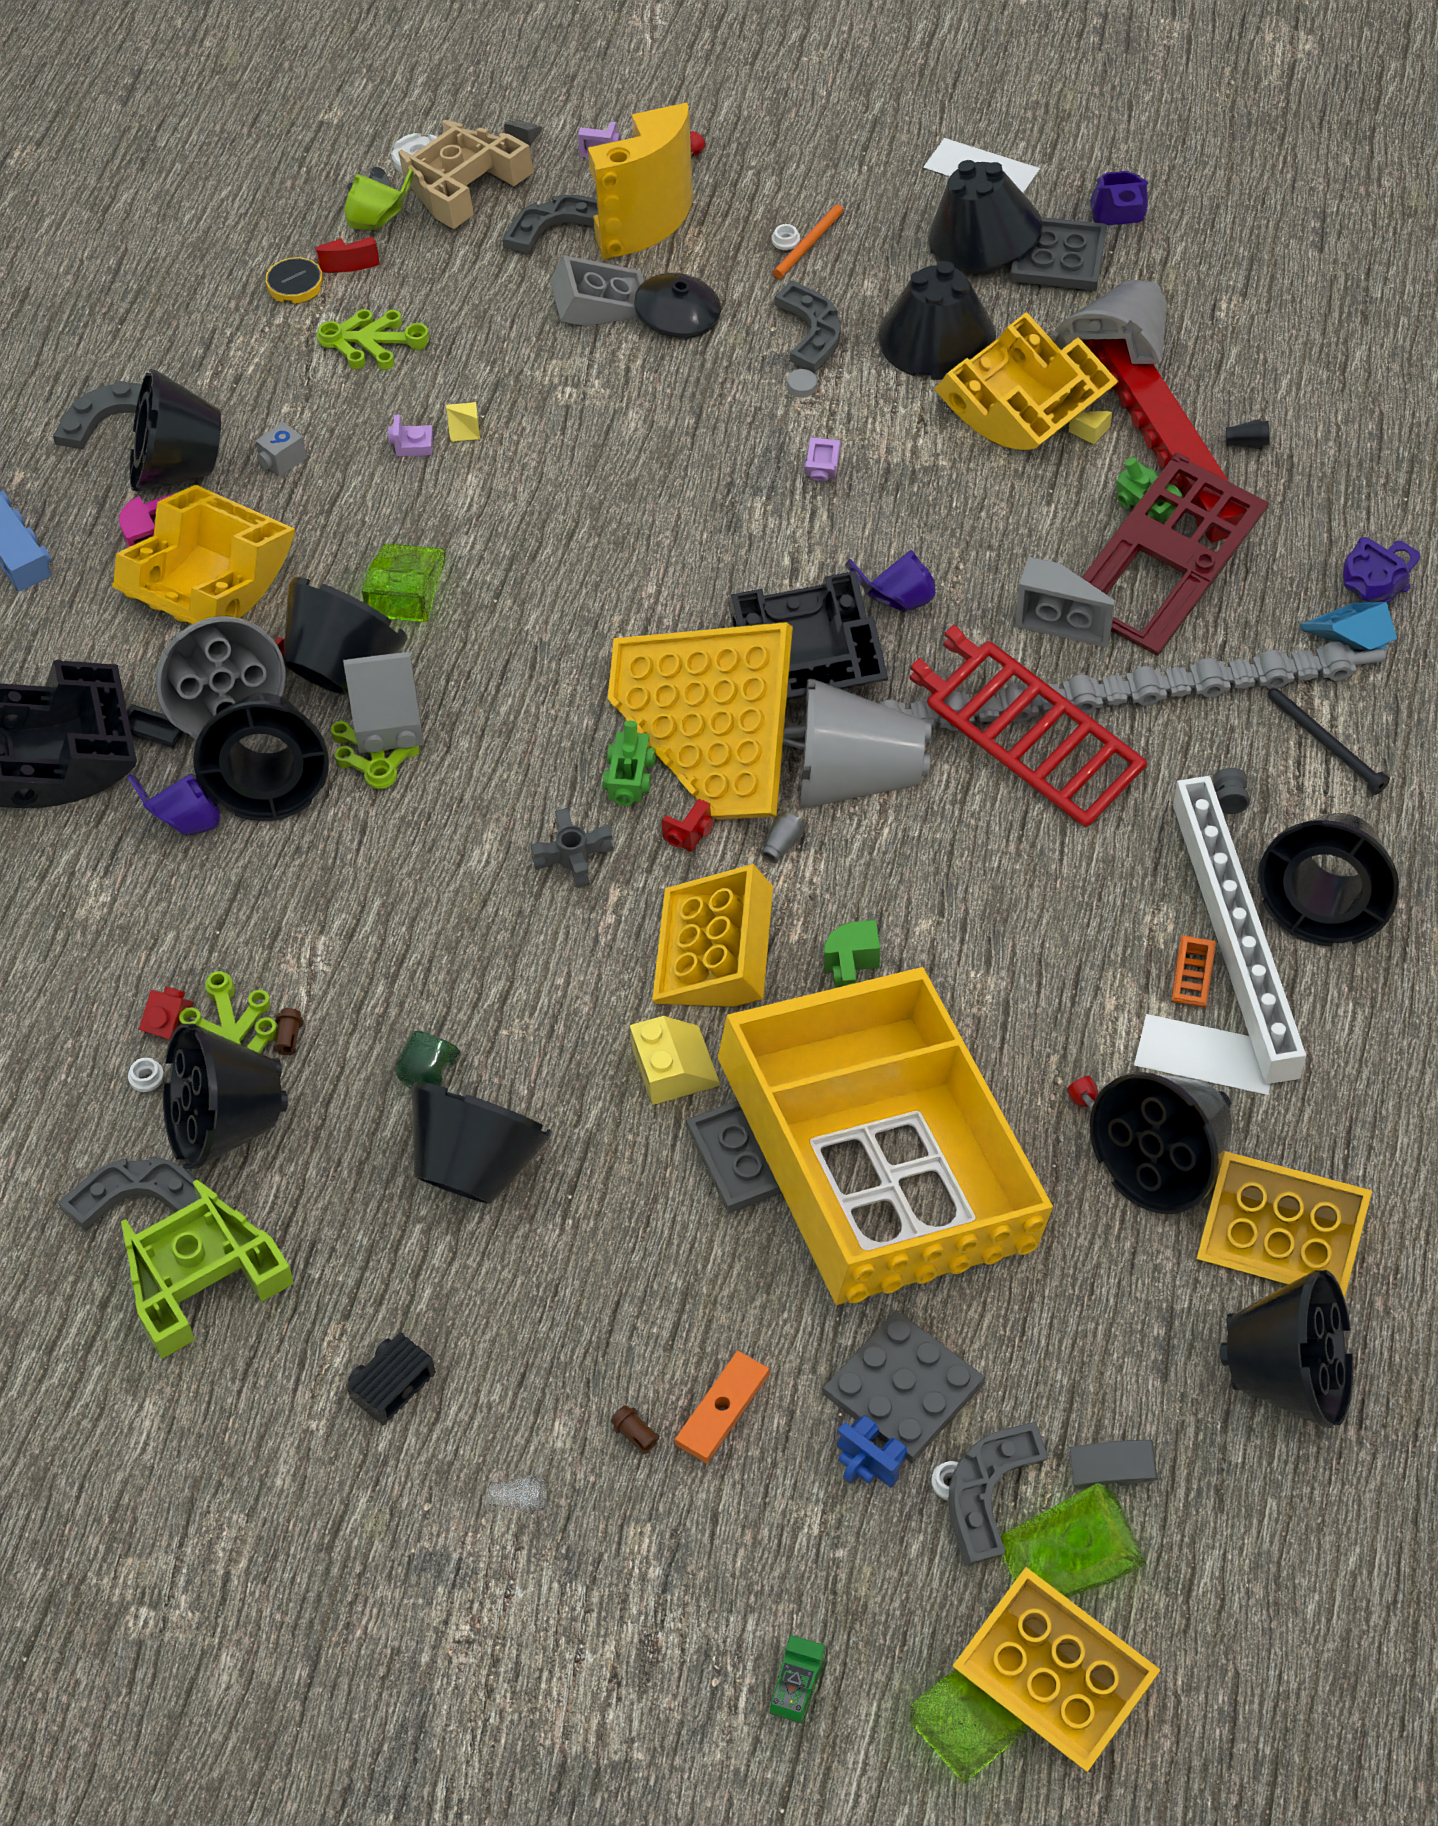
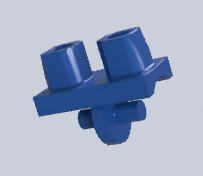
M863 1415L851 1426L844 1422L837 1429V1433L840 1435L837 1447L844 1451L839 1456L838 1461L847 1467L843 1479L848 1483H853L860 1477L869 1484L876 1476L892 1488L899 1480V1468L907 1457V1447L892 1437L881 1449L873 1444L872 1441L879 1434V1427L866 1415Z

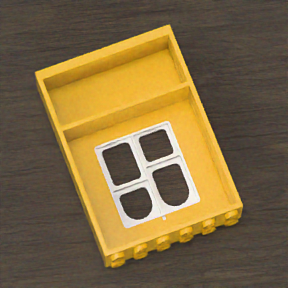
M924 967L748 1009L726 1016L718 1060L835 1305L846 1302L858 1303L870 1295L881 1292L886 1294L893 1293L905 1285L916 1282L919 1284L928 1283L940 1275L947 1273L959 1274L972 1266L982 1263L987 1265L994 1264L1003 1257L1017 1253L1019 1255H1026L1038 1247L1053 1205ZM905 1125L913 1126L928 1156L897 1165L889 1164L875 1135L879 1132ZM855 1139L862 1143L881 1181V1185L845 1195L840 1192L822 1156L821 1149ZM929 1171L937 1172L955 1205V1218L945 1226L934 1227L924 1224L913 1213L898 1181ZM886 1200L892 1203L900 1219L901 1232L895 1239L888 1242L870 1240L858 1229L851 1211L858 1207Z

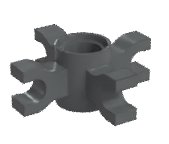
M568 808L556 810V826L558 829L556 841L530 844L535 869H542L559 861L564 868L572 870L577 888L590 885L586 864L588 854L613 851L612 833L609 825L599 827L590 833H585L582 828L572 824Z

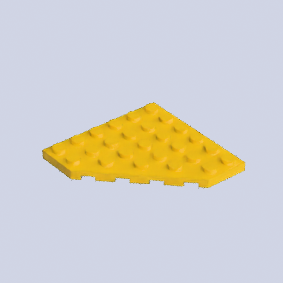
M787 622L614 638L608 700L622 713L626 721L637 722V733L649 734L650 746L656 749V755L675 773L678 780L697 800L701 799L710 803L711 817L716 820L777 816L793 629Z

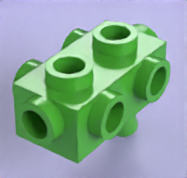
M1135 457L1128 458L1125 461L1127 469L1121 472L1116 480L1117 499L1126 509L1130 507L1135 508L1159 476L1152 468L1147 469ZM1169 485L1166 489L1183 498L1182 493L1176 486ZM1159 499L1147 516L1165 524L1177 507Z
M626 721L624 723V732H616L614 745L609 744L607 752V763L611 764L610 770H604L603 790H608L609 800H614L621 806H630L633 802H642L643 793H650L651 774L647 773V767L654 768L656 749L650 748L649 734L637 733V722Z

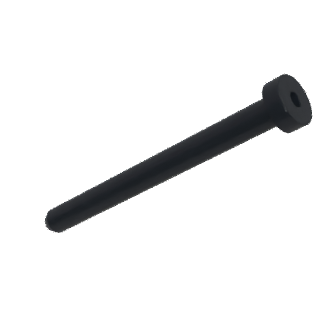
M1271 688L1268 691V697L1272 702L1368 783V791L1373 795H1377L1387 787L1390 778L1384 772L1376 773L1279 689Z

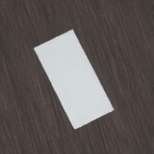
M946 138L943 139L923 167L951 176L958 169V164L965 160L998 162L1002 165L1003 171L1023 193L1040 170L1038 167Z
M1146 1014L1134 1066L1269 1095L1271 1084H1265L1250 1036Z

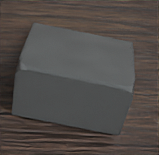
M514 120L506 122L504 130L505 134H510L531 146L542 131V126Z

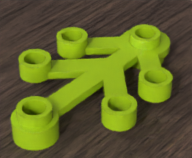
M361 309L353 317L341 324L335 321L322 323L316 334L317 342L321 346L336 348L346 356L348 365L352 369L364 367L366 361L364 352L358 349L355 350L348 342L360 344L376 358L377 366L382 370H388L394 366V356L391 351L383 349L377 343H404L414 350H422L429 342L428 328L422 323L409 325L405 332H380L385 328L397 329L402 325L401 313L397 310H389L384 313V316L373 322L372 312L368 309ZM356 327L362 328L359 331H351Z
M338 721L331 726V734L335 742L345 743L348 741L358 747L355 730L350 728L347 722ZM349 746L337 748L334 755L336 764L339 767H353L364 773L365 781L370 787L384 789L395 783L397 779L396 768L406 757L416 756L420 751V746L397 748L387 759L384 755L385 750L368 752L371 754V761L354 754L353 749Z
M222 971L211 973L205 982L209 999L217 1004L222 1027L201 1018L200 1012L196 1008H186L179 1016L181 1024H196L238 1044H241L242 1039L256 1022L255 1030L257 1035L248 1044L247 1048L261 1053L269 1041L276 1038L277 1026L272 1018L264 1017L257 1021L260 1015L268 1011L271 1006L269 995L264 990H255L250 993L248 997L249 1007L237 1023L235 1022L230 998L235 993V987L231 976ZM259 999L265 1000L261 1004H255V1002ZM190 1017L196 1018L192 1022H186V1020ZM265 1027H271V1030L267 1032L261 1031Z

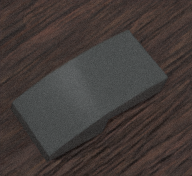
M1152 1440L1113 1441L1069 1447L1073 1484L1078 1489L1111 1483L1124 1486L1158 1480Z

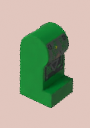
M790 1635L778 1675L779 1680L770 1705L769 1713L771 1715L802 1724L825 1662V1645Z

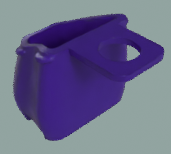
M1129 171L1107 172L1097 178V184L1090 199L1094 223H1103L1108 226L1138 223L1144 220L1148 208V181L1141 178L1140 175Z
M1360 538L1353 551L1345 558L1343 584L1347 590L1357 594L1366 602L1388 603L1398 593L1407 592L1410 589L1409 572L1420 560V553L1400 540L1395 541L1387 550L1370 538ZM1397 551L1407 552L1410 556L1409 562L1406 564L1403 559L1394 553Z
M912 550L908 551L872 582L867 579L851 559L845 563L849 572H857L858 582L864 588L866 595L902 612L928 604L936 594L935 582L931 573L919 561Z
M191 773L151 799L136 776L131 774L127 776L142 800L143 806L154 816L169 824L181 834L186 836L215 829L219 825V807L204 793L197 781L196 775Z

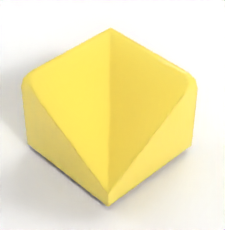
M476 402L446 405L450 440L455 442L480 439Z
M1082 412L1070 421L1069 432L1095 444L1111 427L1112 412Z

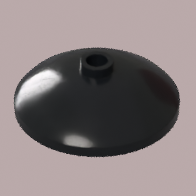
M663 273L647 279L638 287L634 299L635 311L640 320L652 330L670 337L690 338L705 334L717 324L721 312V303L715 291L702 280L683 273Z

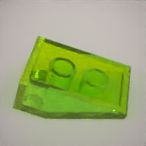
M385 543L368 567L362 588L363 602L389 619L428 622L446 554L445 548Z
M1099 1483L1000 1535L1006 1552L1003 1555L1014 1582L1024 1568L1027 1567L1066 1598L1112 1583L1146 1565L1116 1494Z
M957 1670L939 1680L910 1704L909 1722L963 1784L968 1782L1030 1729Z

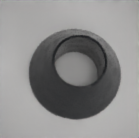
M149 369L150 373H145L133 423L132 432H135L134 449H130L129 475L132 491L138 492L211 475L216 463L220 442V409L154 369Z
M293 578L288 586L283 660L287 668L305 680L328 691L346 695L348 694L343 660L394 654L408 640L406 633L402 629H399L397 633L389 627L392 620L364 602L326 584H323L321 589L308 586L309 579Z
M257 693L249 695L227 707L207 722L197 738L193 763L199 785L208 798L216 805L221 804L235 812L234 815L240 818L255 821H272L292 816L312 803V799L326 783L329 770V755L322 734L293 704L275 694ZM253 734H267L282 740L288 747L274 753H259L246 748L239 740Z
M1328 814L1286 829L1268 845L1258 868L1257 881L1260 884L1264 898L1263 904L1270 916L1290 934L1317 945L1332 946L1333 943L1351 941L1352 944L1372 937L1387 924L1398 901L1399 879L1391 857L1374 829L1363 819L1351 814ZM1332 855L1339 857L1351 864L1358 875L1337 876L1318 866L1312 856Z
M414 1082L412 1087L414 1176L425 1183L478 1202L491 1204L551 1137L552 1131L550 1129H547L546 1132L541 1131L542 1124L514 1111L468 1094L464 1097L447 1092L448 1088L425 1082Z

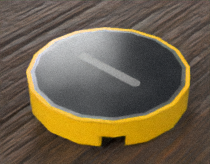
M296 257L281 260L271 266L266 273L265 282L271 297L283 303L284 300H291V303L296 304L308 301L318 295L324 279L318 264L310 259Z

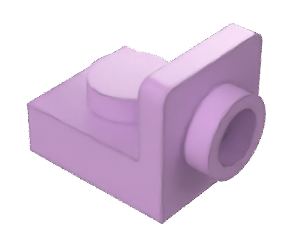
M611 121L608 130L580 128L578 133L579 156L589 158L588 147L620 141L621 133H617V122Z
M394 415L393 426H388L389 444L395 445L396 456L432 455V425L402 426L401 416Z

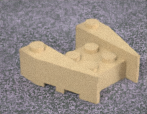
M443 120L444 133L413 155L402 149L398 153L404 180L409 169L412 168L414 177L410 185L411 189L435 219L455 229L474 215L469 187H467L469 183L485 172H489L508 184L516 186L534 173L530 146L510 134L490 135L488 129L478 128L476 131L464 129L462 123Z

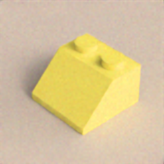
M666 1016L630 1025L632 1050L652 1105L720 1086L718 1076L698 1025Z

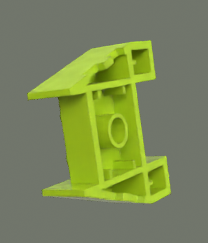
M198 1179L193 1181L197 1201L140 1233L135 1234L126 1219L121 1221L137 1313L145 1333L161 1360L195 1341L190 1324L178 1306V1303L238 1269H241L261 1302L294 1284L290 1266L272 1237L248 1222L247 1218L239 1211H234L218 1198L216 1193Z

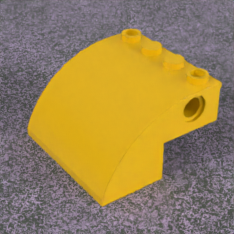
M687 102L632 114L633 138L588 147L589 169L596 185L598 215L593 216L595 239L603 260L631 254L656 245L669 237L686 219L693 200L690 120Z
M1026 312L1010 324L998 339L970 360L966 358L949 371L934 390L966 424L988 440L1016 450H1030L1039 447L1115 386L1118 381L1079 337L1060 350Z
M193 485L157 502L154 536L116 553L112 587L123 592L128 598L139 599L147 603L154 610H162L173 615L174 619L181 622L194 624L204 619L220 616L241 618L254 607L273 583L289 552L295 535V528L198 485Z

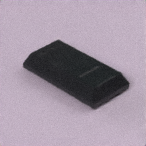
M133 704L127 710L133 736L174 748L184 731L174 726L165 714Z

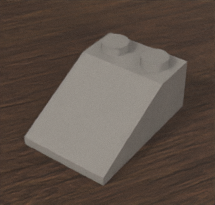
M566 255L562 256L550 279L560 321L591 326L638 318L634 307V299L638 287L644 282L641 270Z
M1028 557L1019 582L1015 627L1108 648L1115 600L1060 563Z
M410 651L343 660L359 753L424 745L421 713Z

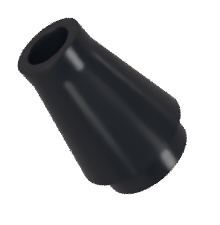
M1260 418L1233 427H1226V445L1262 449V446L1270 445L1269 421H1261Z

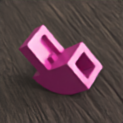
M173 494L145 504L140 496H138L123 507L119 515V523L127 548L154 536L157 502Z

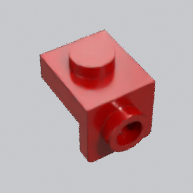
M698 799L683 822L665 815L661 821L663 839L674 847H681L692 852L700 839L707 837L712 829L713 819L711 818L710 803Z
M165 986L164 992L151 990L138 1030L170 1040L173 1032L181 1023L179 1019L180 1013L185 1007L193 1008L194 1001L184 998L185 991Z

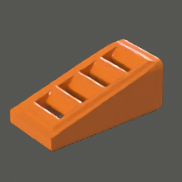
M1181 935L1176 958L1171 1002L1206 1008L1216 941ZM1186 953L1205 956V960L1191 959L1185 956ZM1184 965L1203 968V972L1184 969ZM1182 976L1201 979L1202 984L1182 981ZM1180 989L1201 991L1200 997L1180 994Z

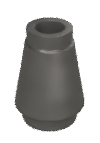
M782 812L780 816H776L763 849L760 852L761 855L772 863H778L779 859L803 836L804 823L797 816L789 812Z

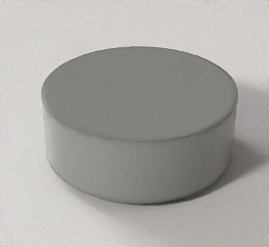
M797 369L789 374L787 389L791 395L804 398L811 396L816 391L817 377L813 372L806 369Z

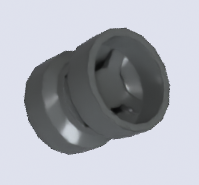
M1225 768L1216 772L1213 776V786L1215 792H1217L1216 795L1222 812L1225 814H1237L1246 810L1250 801L1246 790L1247 777L1245 772L1238 768Z

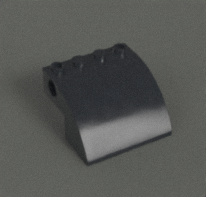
M856 571L825 576L822 585L764 595L763 589L731 594L728 607L733 627L785 622L793 627L786 700L806 696L808 679H815L839 689L888 680L874 617H866Z
M53 660L45 686L0 683V807L42 808L76 802L111 787L136 766L137 758L118 665Z

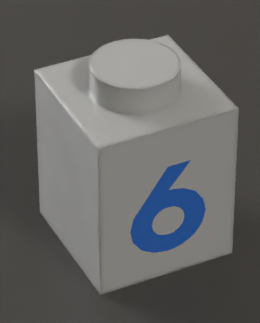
M284 422L256 440L259 463L264 469H270L279 477L307 458L303 437Z

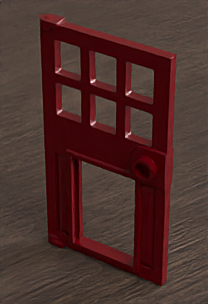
M1175 453L1082 576V579L1107 595L1139 551L1183 573L1184 576L1142 632L1114 617L1111 631L1159 656L1267 510L1269 502L1191 463L1189 458ZM1178 473L1195 481V484L1184 498L1166 490ZM1204 487L1222 495L1210 512L1193 504V501ZM1159 499L1177 507L1165 524L1147 516ZM1231 500L1248 509L1236 526L1219 518V515ZM1184 513H1188L1203 521L1191 538L1173 530ZM1211 526L1229 535L1217 552L1199 543Z

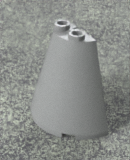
M1141 280L1125 281L1062 321L1051 339L1060 350L1077 337L1081 340L1126 339L1132 364H1160L1163 353L1167 302L1157 283Z
M815 679L807 680L805 704L806 730L804 765L801 775L800 808H808L920 785L922 774L929 773L930 754H924L925 742L930 743L931 723H925L922 719Z

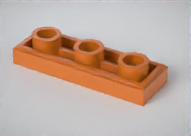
M737 1350L674 1439L675 1445L708 1464L770 1375V1368ZM719 1407H727V1408H728L727 1410H724V1411L718 1410Z

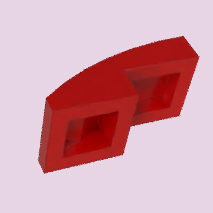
M372 236L347 245L340 238L315 247L318 265L321 271L325 273L352 272L380 265L377 243Z

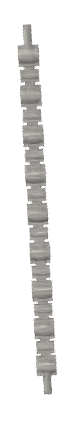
M1336 641L1326 644L1323 648L1316 649V656H1313L1311 651L1302 650L1292 653V659H1289L1287 653H1280L1278 650H1268L1260 656L1253 657V664H1250L1248 659H1236L1229 661V667L1225 668L1223 661L1217 662L1216 659L1206 658L1200 660L1195 665H1190L1189 673L1186 672L1185 667H1173L1165 670V676H1162L1160 669L1154 670L1152 667L1143 666L1134 670L1133 673H1126L1127 681H1123L1121 676L1111 675L1102 678V684H1098L1096 677L1090 678L1087 675H1077L1069 681L1063 682V689H1059L1058 684L1048 685L1084 713L1088 714L1096 708L1103 707L1102 700H1106L1108 705H1120L1127 703V697L1131 696L1133 703L1150 706L1156 704L1161 699H1166L1167 691H1170L1171 697H1183L1191 694V688L1195 689L1196 695L1203 694L1205 697L1212 698L1219 696L1224 691H1230V683H1233L1235 688L1245 689L1254 686L1255 680H1258L1260 687L1266 686L1269 689H1279L1287 683L1294 682L1293 675H1297L1298 680H1311L1312 678H1318V672L1320 671L1323 678L1341 681L1352 674H1356L1357 669L1355 665L1384 662L1386 654L1384 649L1353 652V650H1350L1349 644L1343 645L1341 642ZM1014 683L1006 687V689L999 690V697L995 698L993 695L968 721L974 724V717L978 716L980 722H992L1028 686L1023 683ZM953 691L944 702L956 712H959L970 701L969 694L962 695L960 692ZM1038 695L1013 722L1021 723L1028 721L1032 716H1039L1038 708H1042L1043 712L1047 713L1054 705ZM885 700L879 703L922 719L925 723H931V728H935V722L939 721L940 728L959 731L927 705V701L919 700L910 703L911 709H906L905 702L898 703L895 700ZM806 724L784 727L783 738H804Z

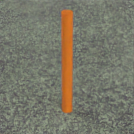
M835 204L773 270V275L777 279H782L844 212L843 207Z

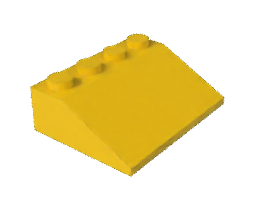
M754 864L665 888L652 1001L655 1004L734 1007L764 998L773 885Z
M1224 1151L1196 1259L1288 1285L1315 1270H1327L1338 1281L1345 1299L1372 1190Z
M1027 1567L1024 1568L952 1666L1085 1772L1090 1770L1160 1672V1669Z

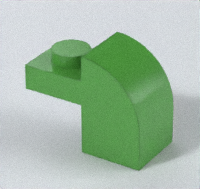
M876 920L846 923L836 928L827 938L824 948V973L832 972L834 987L855 984V970L880 968V944Z

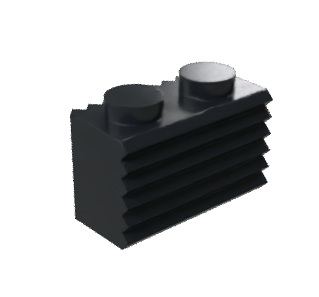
M399 1332L392 1340L390 1338L385 1339L378 1346L375 1357L366 1366L359 1365L352 1371L346 1385L350 1399L382 1426L386 1425L387 1421L394 1414H397L398 1410L402 1409L403 1405L408 1403L409 1399L413 1398L414 1394L418 1393L419 1389L426 1382H429L431 1377H434L436 1373L434 1362L429 1354L421 1350L408 1337H405L402 1332Z

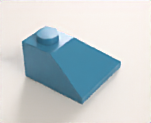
M1353 602L1300 624L1303 631L1332 642H1341L1343 645L1349 644V647L1355 650L1386 649V643L1397 639L1387 602Z

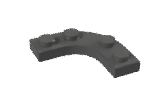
M580 195L552 196V201L540 205H537L536 202L523 209L511 223L502 238L503 248L530 254L540 235L547 228L555 224L577 223L594 227L593 216L598 215L597 199Z
M791 280L775 296V306L799 316L811 328L807 336L790 352V362L815 373L838 347L841 337V323L837 315V309L830 300L822 294Z
M119 381L115 384L95 389L77 398L63 416L53 435L55 445L84 449L94 428L100 421L118 413H135L141 384Z
M149 1157V1160L128 1162L127 1158L107 1164L93 1172L60 1200L58 1204L67 1216L81 1228L87 1230L112 1206L125 1198L138 1195L154 1197L177 1212L198 1200L193 1181L197 1180V1178L182 1166L166 1159Z
M1036 1421L1003 1429L984 1437L965 1452L955 1467L949 1486V1514L965 1566L1000 1557L1006 1553L993 1515L991 1497L994 1485L1002 1474L1042 1463L1048 1459Z

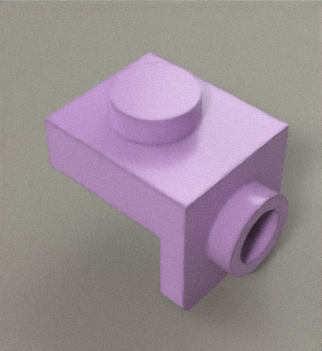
M810 437L807 461H805L804 465L806 476L821 482L828 481L829 478L836 479L841 447L840 440Z

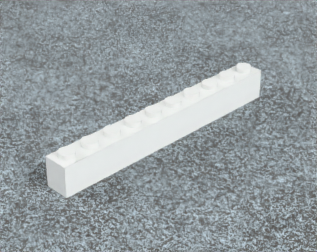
M1210 776L1178 780L1173 807L1265 1084L1300 1079L1306 1053Z

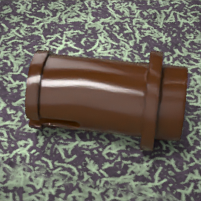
M284 1008L275 1019L278 1028L273 1050L275 1052L278 1051V1054L293 1055L296 1052L298 1031L303 1026L304 1020L301 1017L300 1011L293 1008Z
M624 1405L611 1418V1423L614 1425L613 1430L616 1433L621 1432L644 1455L657 1444L660 1436L637 1416L638 1410L636 1408H629L627 1405Z

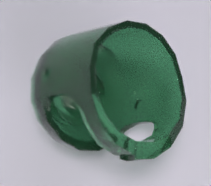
M413 1031L396 1061V1076L403 1085L411 1090L414 1082H425L441 1086L443 1083L441 1071L444 1064H456L461 1051L446 1040L422 1031Z

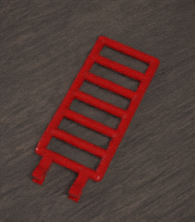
M954 624L945 632L944 636L948 639L943 643V646L953 653H958L966 661L946 681L935 674L921 658H918L911 665L910 669L913 673L909 679L932 693L927 699V705L1081 826H1090L1147 766L1145 758L993 642L986 641L978 647L968 640L964 633ZM988 656L1003 666L959 712H956L944 702ZM1012 676H1016L1028 687L983 732L968 721ZM1038 695L1054 705L1009 751L994 741ZM1063 714L1067 715L1079 726L1035 771H1032L1019 759ZM1089 733L1105 744L1060 791L1044 780ZM1115 753L1130 764L1129 767L1086 811L1072 802L1070 799Z

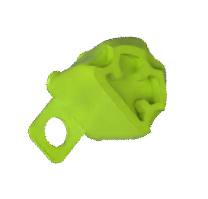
M409 169L401 191L371 178L356 174L344 208L348 225L358 230H378L397 215L403 208L404 200L414 177L413 169Z

